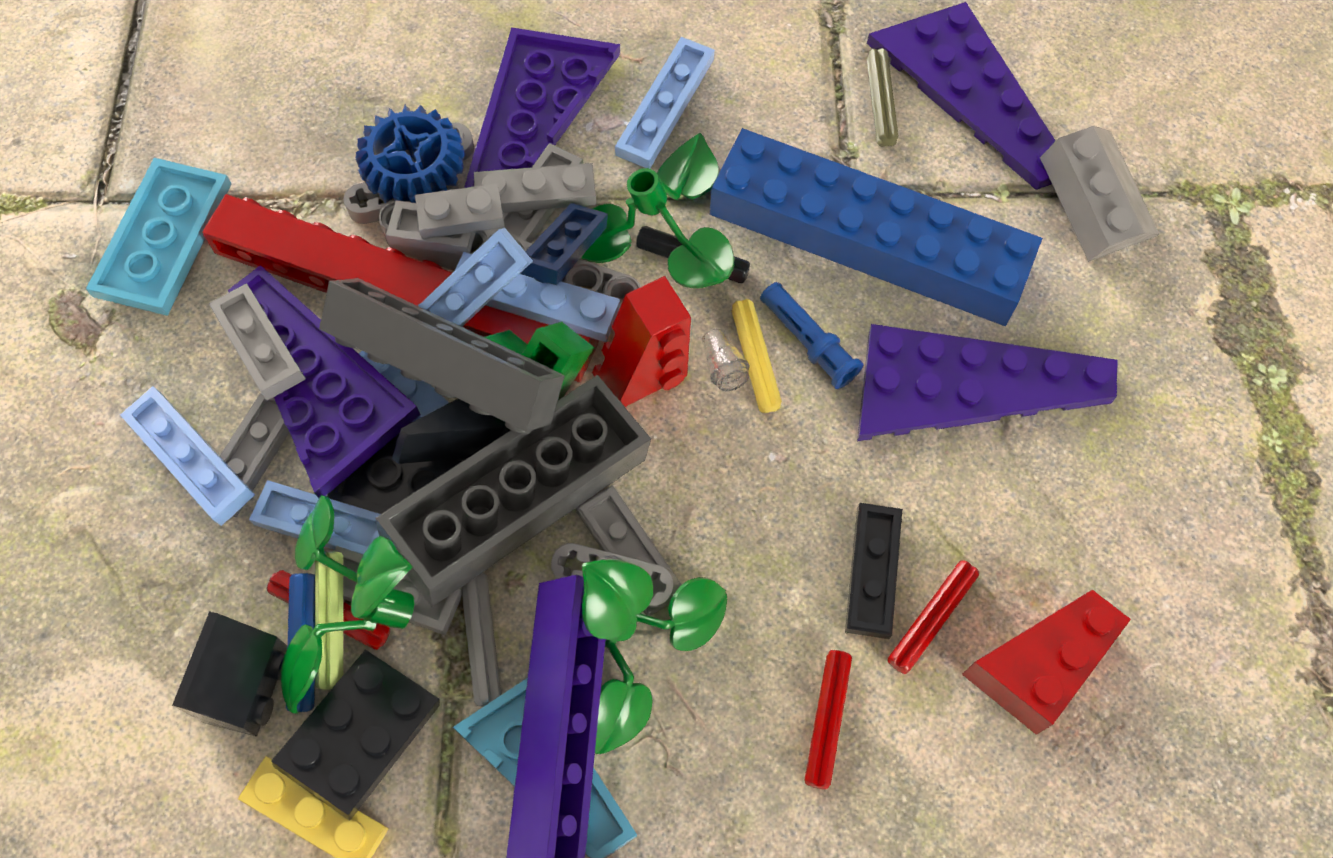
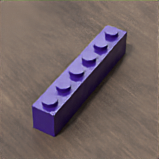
M577 574L541 582L538 586L506 858H585L606 639H599L593 636L585 627L582 614L584 579Z

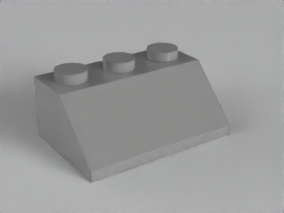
M1091 126L1060 137L1040 157L1088 262L1159 235V231L1110 130Z

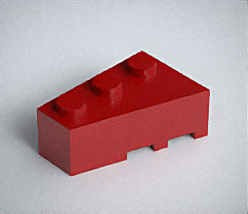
M666 276L625 295L612 325V329L615 332L612 343L610 341L604 343L601 351L605 359L602 365H595L592 371L593 376L598 375L624 407L662 388L670 390L678 386L688 374L691 316Z
M1091 590L975 661L962 675L1037 735L1055 723L1131 619L1094 590Z

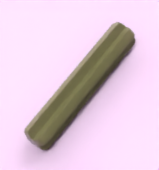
M874 48L868 53L867 66L876 141L881 147H892L897 143L899 135L889 57L885 49L877 50Z

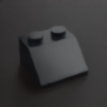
M209 611L172 706L204 724L257 737L260 727L267 724L273 711L274 700L271 697L277 681L281 680L282 663L287 651V645L275 635Z

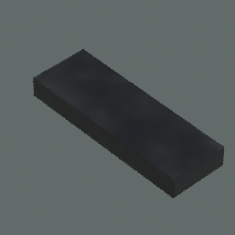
M860 502L858 504L845 633L890 639L892 636L903 509Z

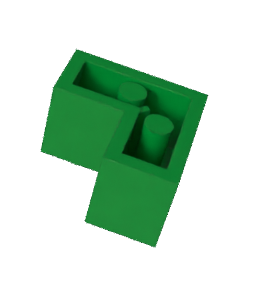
M562 321L536 329L528 344L511 330L484 337L565 375L558 400L565 396L595 348Z

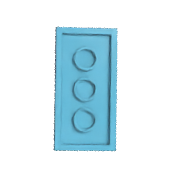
M154 158L86 287L89 294L94 298L168 316L205 240L202 231L232 185L228 176Z

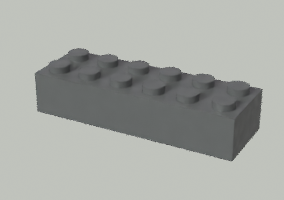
M597 375L557 401L551 425L531 430L530 433H519L511 430L376 517L379 536L389 538L403 558L413 566L407 573V576L432 608L644 462L651 438Z

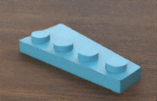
M528 678L453 727L514 787ZM593 768L585 854L589 858H607L636 838L637 834Z

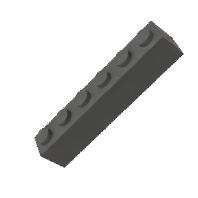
M359 278L329 281L319 329L334 336L336 343L345 347L358 348L368 353L367 357L370 360L381 364H390L400 369V373L404 377L424 381L434 386L435 392L440 395L459 398L469 403V408L472 411L483 415H493L505 421V426L515 432L530 433L531 430L551 425L565 375Z

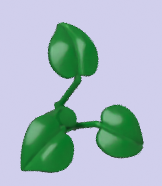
M698 133L675 150L661 165L657 173L652 169L642 168L629 176L627 189L631 198L626 200V204L629 207L628 217L621 207L614 204H602L592 208L608 214L607 228L583 254L581 259L594 263H606L622 256L631 246L632 240L627 230L634 227L636 209H638L641 213L650 216L660 213L678 241L682 244L674 249L668 258V271L676 283L686 288L695 289L723 283L724 280L730 277L734 268V253L725 235L716 229L703 227L696 230L688 240L665 206L667 195L674 200L679 199L681 195L689 199L705 195L711 190L719 174L718 162L701 133Z
M324 495L320 496L314 510L302 526L295 548L296 565L302 570H308L316 559L323 565L356 582L351 611L354 617L363 620L317 624L313 629L310 625L304 624L296 632L285 653L281 670L283 698L289 711L294 714H298L297 705L307 693L319 670L323 648L321 637L325 633L355 629L373 631L376 624L403 629L409 623L414 610V596L411 593L393 589L413 566L403 558L389 538L379 536L372 541L360 561L357 573L326 555L324 546L328 543L333 533L334 509L330 499Z
M598 560L582 564L584 579L582 614L585 627L593 636L599 639H606L605 647L609 650L623 674V682L618 679H611L601 686L595 754L607 753L635 738L647 724L652 711L653 701L650 689L642 683H633L634 675L615 645L616 642L626 641L632 637L636 630L637 622H641L664 630L671 629L670 644L677 650L692 651L703 646L719 629L727 607V590L715 581L706 577H697L683 583L670 600L668 609L670 619L661 620L641 614L649 606L653 597L652 579L643 568L620 560Z

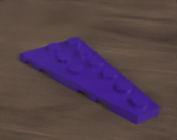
M966 2L869 33L867 44L872 49H885L888 52V57L891 58L890 64L899 72L904 69L918 82V89L958 123L963 120L975 131L974 137L983 145L988 142L1003 155L1002 161L1035 190L1052 185L1040 157L1056 140Z
M511 27L464 188L475 187L474 172L532 168L549 143L554 146L557 144L620 55V44Z
M260 265L228 289V292L247 283L305 377L304 381L276 395L274 399L296 446L295 449L308 474L313 491L319 499L321 495L326 496L398 435L401 428L412 423L421 414L418 407L353 348L336 343L334 336L320 330L321 319Z
M871 324L868 333L857 442L871 440L873 436L890 433L898 436L909 434L911 430L934 427L938 430L997 421L1001 417L1021 414V417L1037 415L1039 411L1061 408L1064 411L1111 404L1117 397L1118 360Z

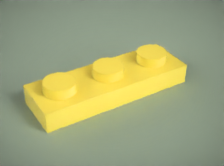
M267 756L264 757L238 797V800L335 858H371L389 829L359 810L349 821L275 769L271 762L272 759Z

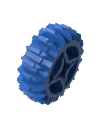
M405 104L402 112L395 113L389 108L388 117L381 118L375 115V126H364L363 133L365 137L357 138L359 151L356 152L355 158L360 168L358 170L360 177L365 181L373 195L379 193L380 198L385 203L392 199L394 201H411V203H416L415 195L447 191V186H457V175L463 174L465 152L463 145H461L460 134L457 132V129H453V125L448 118L441 119L436 109L427 114L426 109L422 105L416 111H410Z

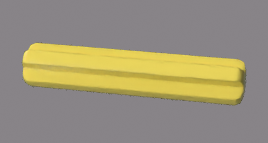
M750 299L736 301L732 305L731 312L759 411L762 413L775 412L780 409L782 400L754 303Z

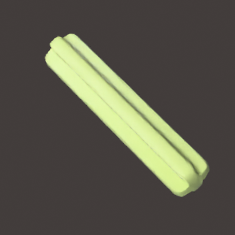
M335 551L326 552L329 558L343 565L342 553ZM315 559V626L317 624L343 622V575ZM343 631L327 632L321 637L323 647L319 670L315 676V685L318 689L331 690L343 676Z

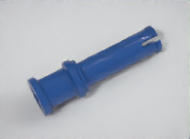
M774 282L763 291L760 301L765 303L785 327L808 350V360L814 365L819 364L832 378L831 385L835 389L843 388L854 380L864 366L863 362L858 358L853 359L840 345V338L836 334L826 333L783 288L780 282Z

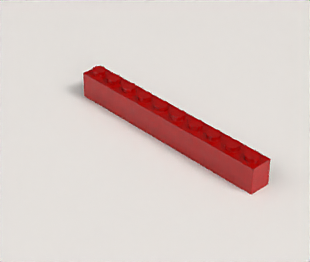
M225 194L202 231L215 254L254 268L261 265L268 273L327 293L329 281L359 278L418 306L453 273L444 270L435 262L429 260L421 262L406 257L405 254L395 248L387 247L383 249L370 244L360 236H346L334 232L323 223L314 222L311 224L298 219L288 211H274L262 207L258 202L247 197L239 199ZM485 305L462 327L482 337L511 330L528 344L536 329L548 326V324ZM578 334L595 347L574 380L581 383L599 340Z

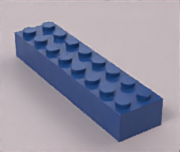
M744 128L741 129L711 188L709 215L1005 327L1020 301L1043 239L1034 234Z

